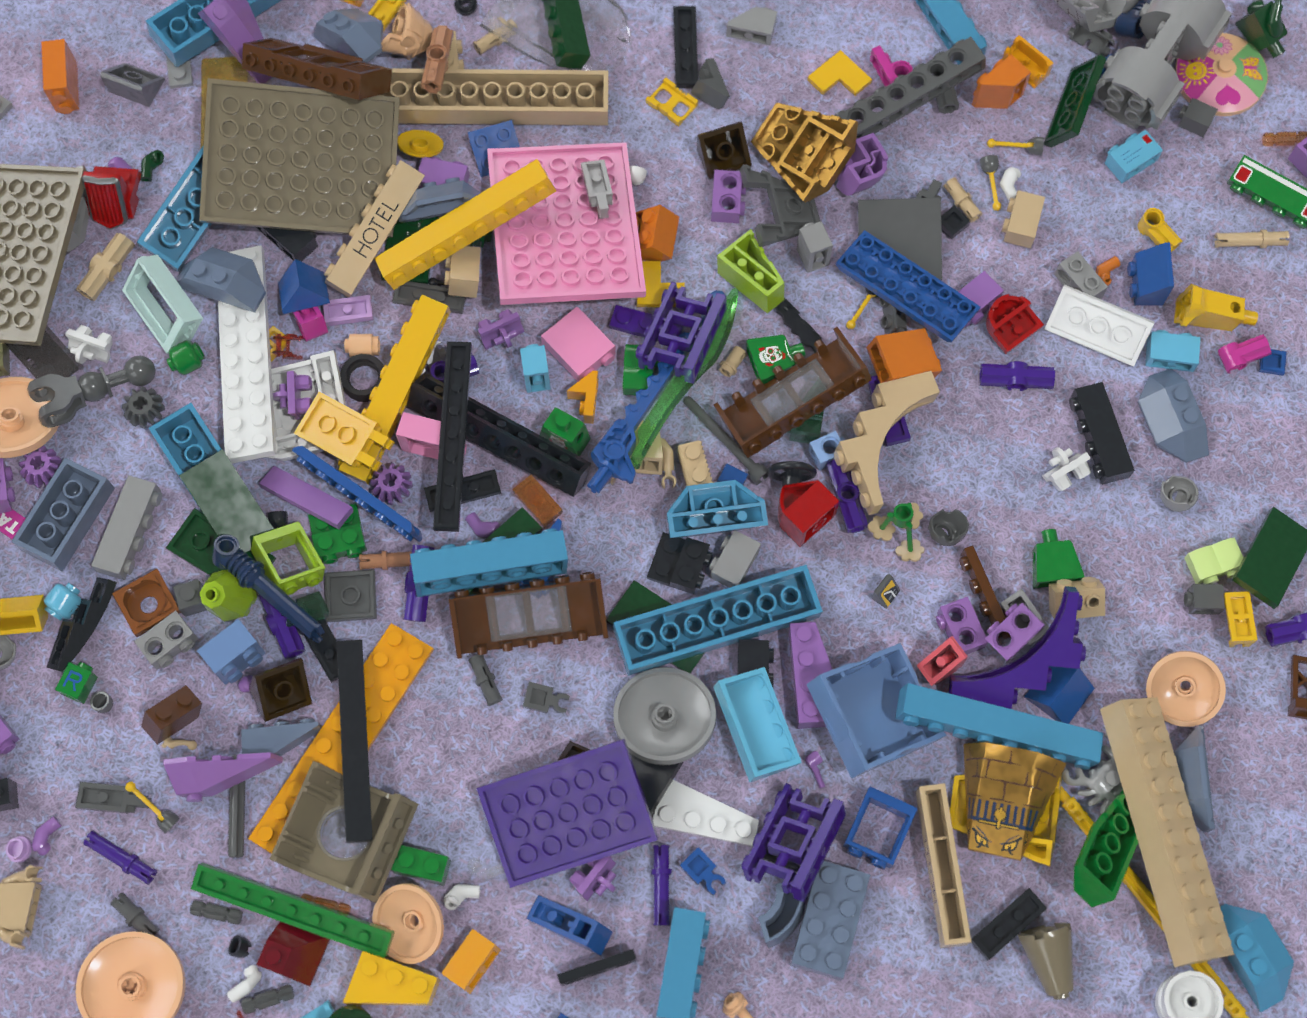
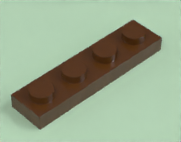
M973 545L964 548L959 562L962 570L969 573L971 578L969 585L973 594H978L980 598V611L984 617L988 616L991 623L989 628L996 621L1001 624L1006 618ZM1006 631L1001 632L998 636L1000 645L1011 640V635Z

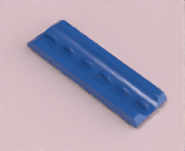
M865 230L836 262V266L841 272L946 342L952 343L981 308Z
M298 446L293 448L292 451L298 455L296 460L308 470L317 474L332 487L335 486L342 494L352 501L354 500L369 513H374L379 520L392 528L395 524L396 526L393 529L410 542L413 538L419 542L422 540L421 531L409 520L305 447Z

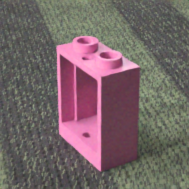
M403 412L396 432L401 450L438 460L441 421Z

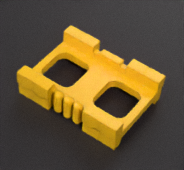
M667 77L663 79V83L659 88L645 99L648 105L656 111L659 110L678 127L697 108L699 103L689 93L687 95L685 92L682 93V90L676 88V84ZM661 90H665L672 95L664 104L655 99V96ZM679 103L689 107V110L682 117L672 111Z

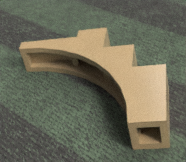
M932 371L877 384L872 393V403L875 409L859 412L853 422V430L857 437L840 441L835 449V462L838 466L840 465L843 473L852 471V481L859 488L860 502L863 508L867 509L868 515L878 513L884 504L879 488L878 462L885 436L903 416L916 408L935 401L940 391Z

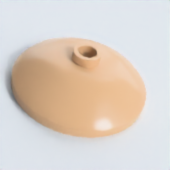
M1177 651L1162 657L1152 667L1146 682L1147 698H1158L1162 715L1166 722L1181 727H1193L1209 721L1219 712L1225 700L1226 686L1222 672L1210 658L1193 651ZM1183 681H1188L1191 685L1189 688L1183 689L1180 684Z
M398 884L385 890L374 906L372 923L395 931L388 952L389 957L401 963L416 964L428 959L437 951L443 938L444 921L438 903L428 891L415 884ZM415 917L418 918L419 924L415 921Z

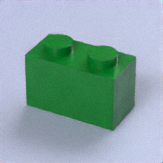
M401 845L391 871L397 875L445 886L451 860L448 856Z

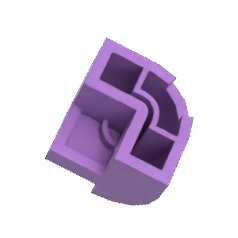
M874 133L856 139L855 152L837 178L838 183L836 187L841 193L854 195L867 190L878 183L887 170L888 156Z

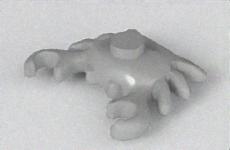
M1106 745L1102 746V751L1107 754L1109 760H1100L1098 767L1088 771V778L1084 775L1081 768L1075 769L1076 777L1074 779L1069 777V770L1067 768L1062 773L1063 781L1066 784L1086 786L1088 788L1087 790L1077 791L1079 796L1095 795L1094 798L1088 801L1089 806L1098 804L1103 800L1100 808L1101 815L1123 790L1112 749Z

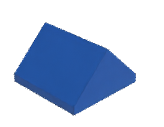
M297 259L292 262L278 282L283 314L330 303L327 284H325L326 277L323 271Z
M1049 666L1052 669L1051 682L1046 683V691L1029 689L1024 698L1055 721L1069 724L1095 688L1081 669Z

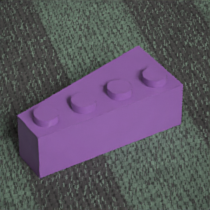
M790 623L788 635L797 729L826 727L806 684L820 674L833 669L816 623Z

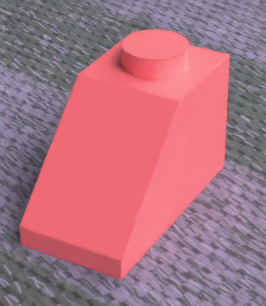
M951 636L916 666L929 684L933 686L944 681L962 667L968 656L954 637Z

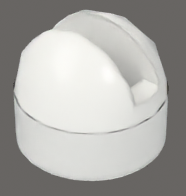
M629 166L632 184L640 185L643 183L647 170L638 166Z

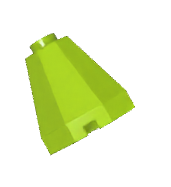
M227 569L212 573L200 591L201 602L206 610L224 622L248 616L251 611L249 610L250 607L257 600L256 590L239 586L238 579Z

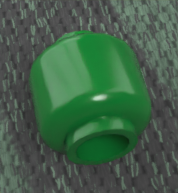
M185 340L169 349L170 358L167 359V363L173 372L177 370L181 375H187L202 367V360L205 359V356L197 342L193 343L190 340Z

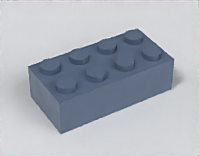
M64 458L11 542L26 554L63 572L115 487L107 478Z
M823 861L809 892L790 966L839 981L843 980L870 874Z

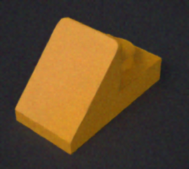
M594 370L567 390V399L585 400L580 401L579 415H583L584 423L594 424L599 381L598 371Z

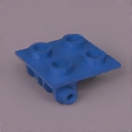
M512 120L467 132L481 177L489 175L487 149L520 147Z

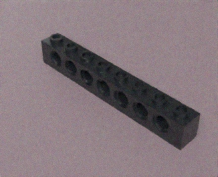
M423 373L412 383L407 406L430 419L441 421L444 383ZM470 397L468 398L466 439L572 497L584 486L592 463Z

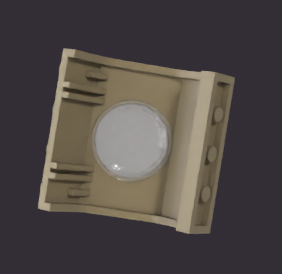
M313 761L269 860L355 896L377 903L419 804L400 794L394 793L392 795L370 786L373 842L346 844L343 775Z

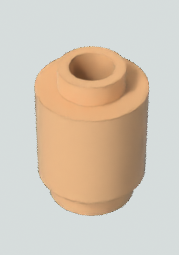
M349 334V339L344 341L345 353H349L350 358L358 354L380 355V338L373 334Z

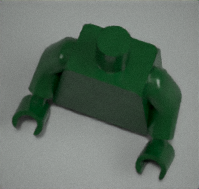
M1254 0L1247 7L1248 14L1235 22V25L1246 40L1258 51L1267 48L1274 59L1285 52L1279 40L1288 34L1281 19L1283 10L1282 0H1275L1274 3L1270 1L1265 5L1263 0Z

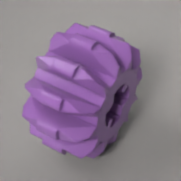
M42 446L38 451L31 452L30 455H23L26 461L19 462V466L22 468L20 475L25 478L27 484H34L40 489L43 482L46 486L48 485L50 479L62 463V459L56 455L57 453L53 449L48 450L45 446Z
M392 462L388 469L381 465L382 472L374 471L373 475L376 479L370 481L371 486L374 487L372 490L373 495L379 496L378 499L382 502L388 500L391 506L394 503V498H397L398 502L402 503L401 495L409 497L410 492L408 489L413 487V483L410 481V472H405V468L402 465L396 468ZM393 480L395 485L390 487L388 482Z

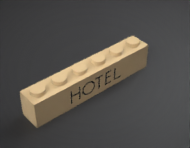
M402 160L399 161L397 166L391 165L386 174L389 178L385 185L380 183L373 195L377 197L373 205L367 204L361 214L365 218L360 225L355 223L349 233L352 239L348 245L343 243L336 255L340 257L335 265L331 263L324 273L327 276L325 284L348 298L353 294L425 176Z
M945 783L919 786L915 794L940 948L966 946L971 943V936Z

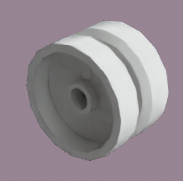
M1186 971L1172 975L1160 984L1156 992L1155 1007L1159 1018H1220L1223 1012L1224 999L1219 986L1212 978L1202 972ZM1187 1000L1192 1002V1006L1188 1005Z

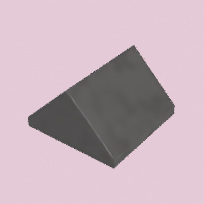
M122 63L101 72V78L108 92L150 107L165 80L162 76L127 63Z

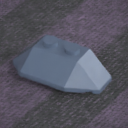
M357 8L333 10L326 13L316 23L314 37L341 53L363 58V62L368 63L382 52L383 23L381 20Z
M459 177L446 179V184L437 185L436 182L422 184L423 188L416 189L398 220L401 223H408L444 216L481 192L465 181H460Z
M214 247L186 263L176 278V281L183 290L254 313L266 295L252 259Z
M1173 369L1150 375L1138 399V405L1155 445L1186 463L1209 456L1206 423L1187 380Z
M1198 725L1174 750V755L1177 759V765L1184 783L1189 805L1192 809L1195 825L1203 832H1210L1215 829L1204 725Z

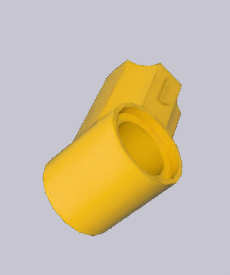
M1157 208L1147 209L1138 222L1139 232L1149 236L1156 245L1170 242L1172 252L1183 241L1164 221V214L1161 210ZM1147 220L1152 221L1155 225L1148 223Z

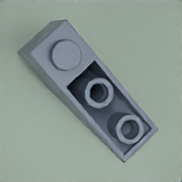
M302 719L298 724L280 721L275 722L274 726L264 727L263 724L249 725L248 729H241L242 754L271 752L282 756L317 734L322 725L318 721L315 722V719Z

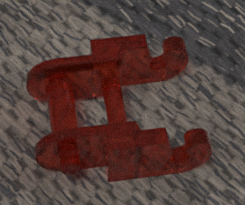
M277 334V336H273V339L276 340V350L272 351L273 354H276L277 357L283 355V359H303V356H297L290 352V341L303 340V336L297 337L295 334H286L284 336ZM281 341H286V351L281 350Z

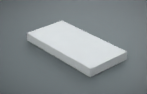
M1064 284L1045 326V330L1134 366L1151 332L1154 321Z

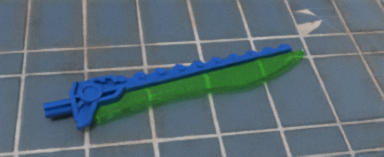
M733 288L726 298L727 310L694 384L717 362L729 338L738 300V289ZM717 290L710 293L713 294V298H715L717 293L725 294L723 291ZM701 314L700 318H702L703 325L706 315ZM683 332L679 337L688 339L690 332ZM677 349V351H676V353L681 354V355H686V354H687L686 351H682V350H678V349ZM664 362L658 363V375L652 374L647 377L648 388L636 392L637 403L629 404L625 407V419L619 418L614 421V424L611 425L592 450L591 458L598 467V471L587 484L591 492L600 493L611 477L627 481L629 484L633 483L636 475L635 469H640L646 454L676 405L694 385L685 382L683 375L673 377L637 432L639 443L636 447L635 430L675 372V365Z

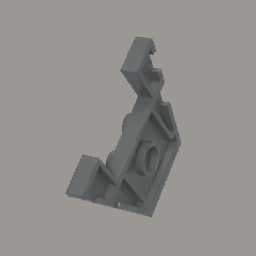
M742 165L740 174L744 188H764L767 190L775 224L758 223L755 227L759 247L799 236V229L811 222L814 224L820 222L815 199L805 203L784 178L781 180L772 177L770 172L762 170L760 173L751 170V166Z

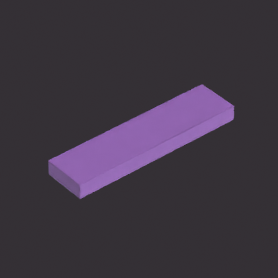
M273 466L259 482L262 489L337 529H340L353 513L352 506L276 466Z

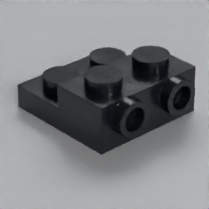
M663 532L647 579L694 595L696 588L701 589L705 575L701 574L704 565L709 566L713 552L709 551L710 544L686 537V539L670 538L668 533Z

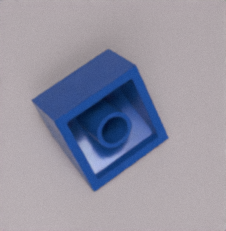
M1170 242L1137 252L1132 261L1128 263L1127 272L1128 276H1132L1133 283L1130 284L1129 295L1130 298H1134V306H1163L1174 288Z

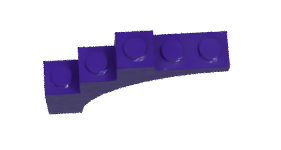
M1065 586L1060 607L1052 624L1042 638L1024 655L992 671L972 675H950L948 693L1012 709V704L1016 705L1018 690L1014 688L1046 691V683H1050L1052 677V669L1049 666L1080 669L1081 661H1085L1086 647L1083 646L1079 638L1074 637V635H1078L1079 621L1076 620L1077 610L1080 611L1082 608V595H1079V591L1075 587Z

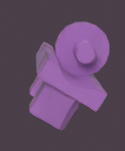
M506 309L498 315L500 320L491 323L490 320L485 319L478 323V332L486 350L501 343H504L509 348L512 346L510 339L524 332L517 312L512 313L509 309Z
M287 371V384H279V391L273 393V400L280 401V409H287L288 401V414L292 415L294 420L302 419L301 415L306 414L312 404L310 397L301 398V391L312 390V378L309 375H297L295 371Z
M611 856L589 862L587 864L592 867V870L587 876L577 870L570 878L571 883L577 889L576 891L587 901L594 892L599 896L606 889L613 893L616 888L611 882L616 877V874L611 870L616 862L612 860Z

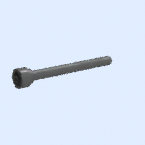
M687 396L684 398V404L749 470V478L756 485L762 482L760 480L761 477L765 480L769 476L768 468L764 464L755 463L750 457L747 459L737 443L692 397Z

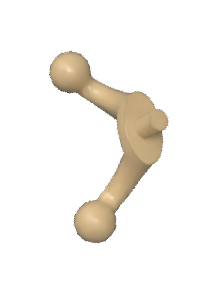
M170 736L164 740L161 746L163 748L168 746L173 749L176 746L186 745L189 750H195L197 743L194 740H173Z

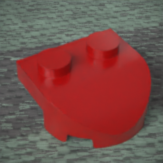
M1003 295L992 304L987 314V331L1005 354L1009 353L1044 326L1042 321L1029 307L1031 302L1023 296Z

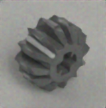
M141 386L139 392L132 389L133 395L125 396L124 399L127 403L122 404V409L125 411L124 417L126 420H130L133 426L136 427L140 424L145 429L147 422H150L153 426L155 424L154 418L162 419L160 412L165 410V406L162 403L163 398L161 395L156 394L154 389L150 388L147 391L145 387Z

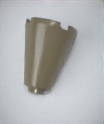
M1069 922L1054 923L1055 926L1045 927V925L1022 931L1021 934H1018L1019 940L1046 994L1053 996L1054 1000L1069 997V992L1074 990L1071 924Z

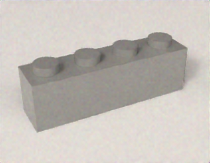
M128 475L91 565L98 573L125 580L127 574L130 575L133 572L136 552H140L144 545V538H142L144 532L151 527L153 510L155 506L158 507L162 500L161 489L156 483Z

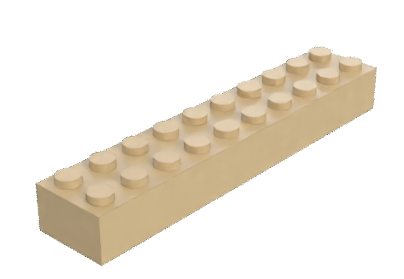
M390 68L392 69L390 92L381 94V96L400 97L398 121L400 124H498L512 120L513 125H608L609 82L608 71L448 69L445 73L442 91L434 94L428 93L421 87L424 69Z
M1158 698L1122 699L1101 708V715L1174 967L1208 962L1234 955Z

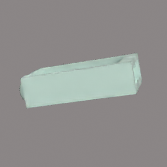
M158 255L142 256L136 260L122 291L162 348L169 354L171 347L185 340H192L203 317ZM150 280L177 316L174 325L147 288Z

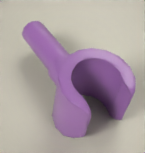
M813 751L806 756L805 762L814 773L820 789L825 787V784L817 766L823 762V759L817 751Z

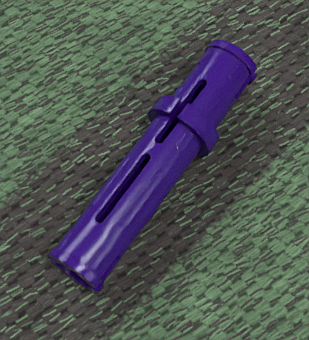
M91 831L86 836L90 840L85 839L83 845L86 847L88 846L121 867L122 872L134 875L147 885L154 880L151 875H157V870L140 861L139 856L135 854L130 855L95 831Z
M653 845L654 869H651V875H654L653 926H670L669 875H672V869H669L670 845Z

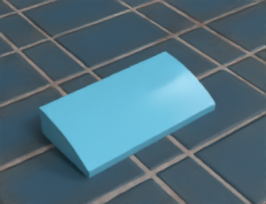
M765 667L719 680L713 686L749 783L802 763Z

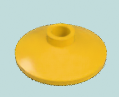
M426 130L405 131L398 136L397 146L402 152L417 158L436 156L441 153L444 146L443 140L438 135Z

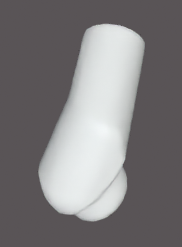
M1014 167L1005 170L1000 182V186L1008 201L1010 198L1015 199L1017 191L1014 184L1021 177L1020 170Z
M455 885L444 897L445 908L455 910L466 898L479 899L480 885Z
M256 965L246 968L244 975L247 979L227 992L231 1002L235 1003L249 994L261 980L262 973L258 971Z

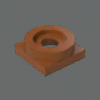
M158 569L149 572L112 593L136 637L149 631L175 610L179 614L181 613L172 592ZM147 597H153L158 602L156 610L152 613H145L141 609V603Z

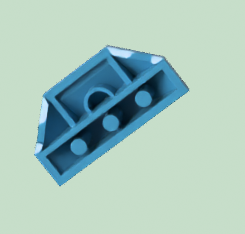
M736 480L686 486L666 513L670 538L739 531L768 525L765 500Z
M1224 904L1220 906V909L1223 913V919L1234 955L1227 956L1261 1013L1284 999L1294 961L1265 914Z

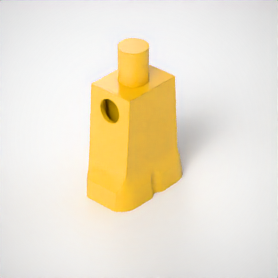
M1190 284L1175 301L1174 323L1184 327L1192 325L1233 331L1240 323L1254 326L1258 320V312L1245 310V298L1207 290L1194 284Z

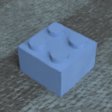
M239 619L197 650L225 685L229 682L234 683L238 681L245 669L249 666L251 668L257 666L263 660L262 656L266 654Z

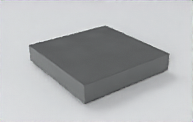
M375 569L325 573L327 623L377 619Z

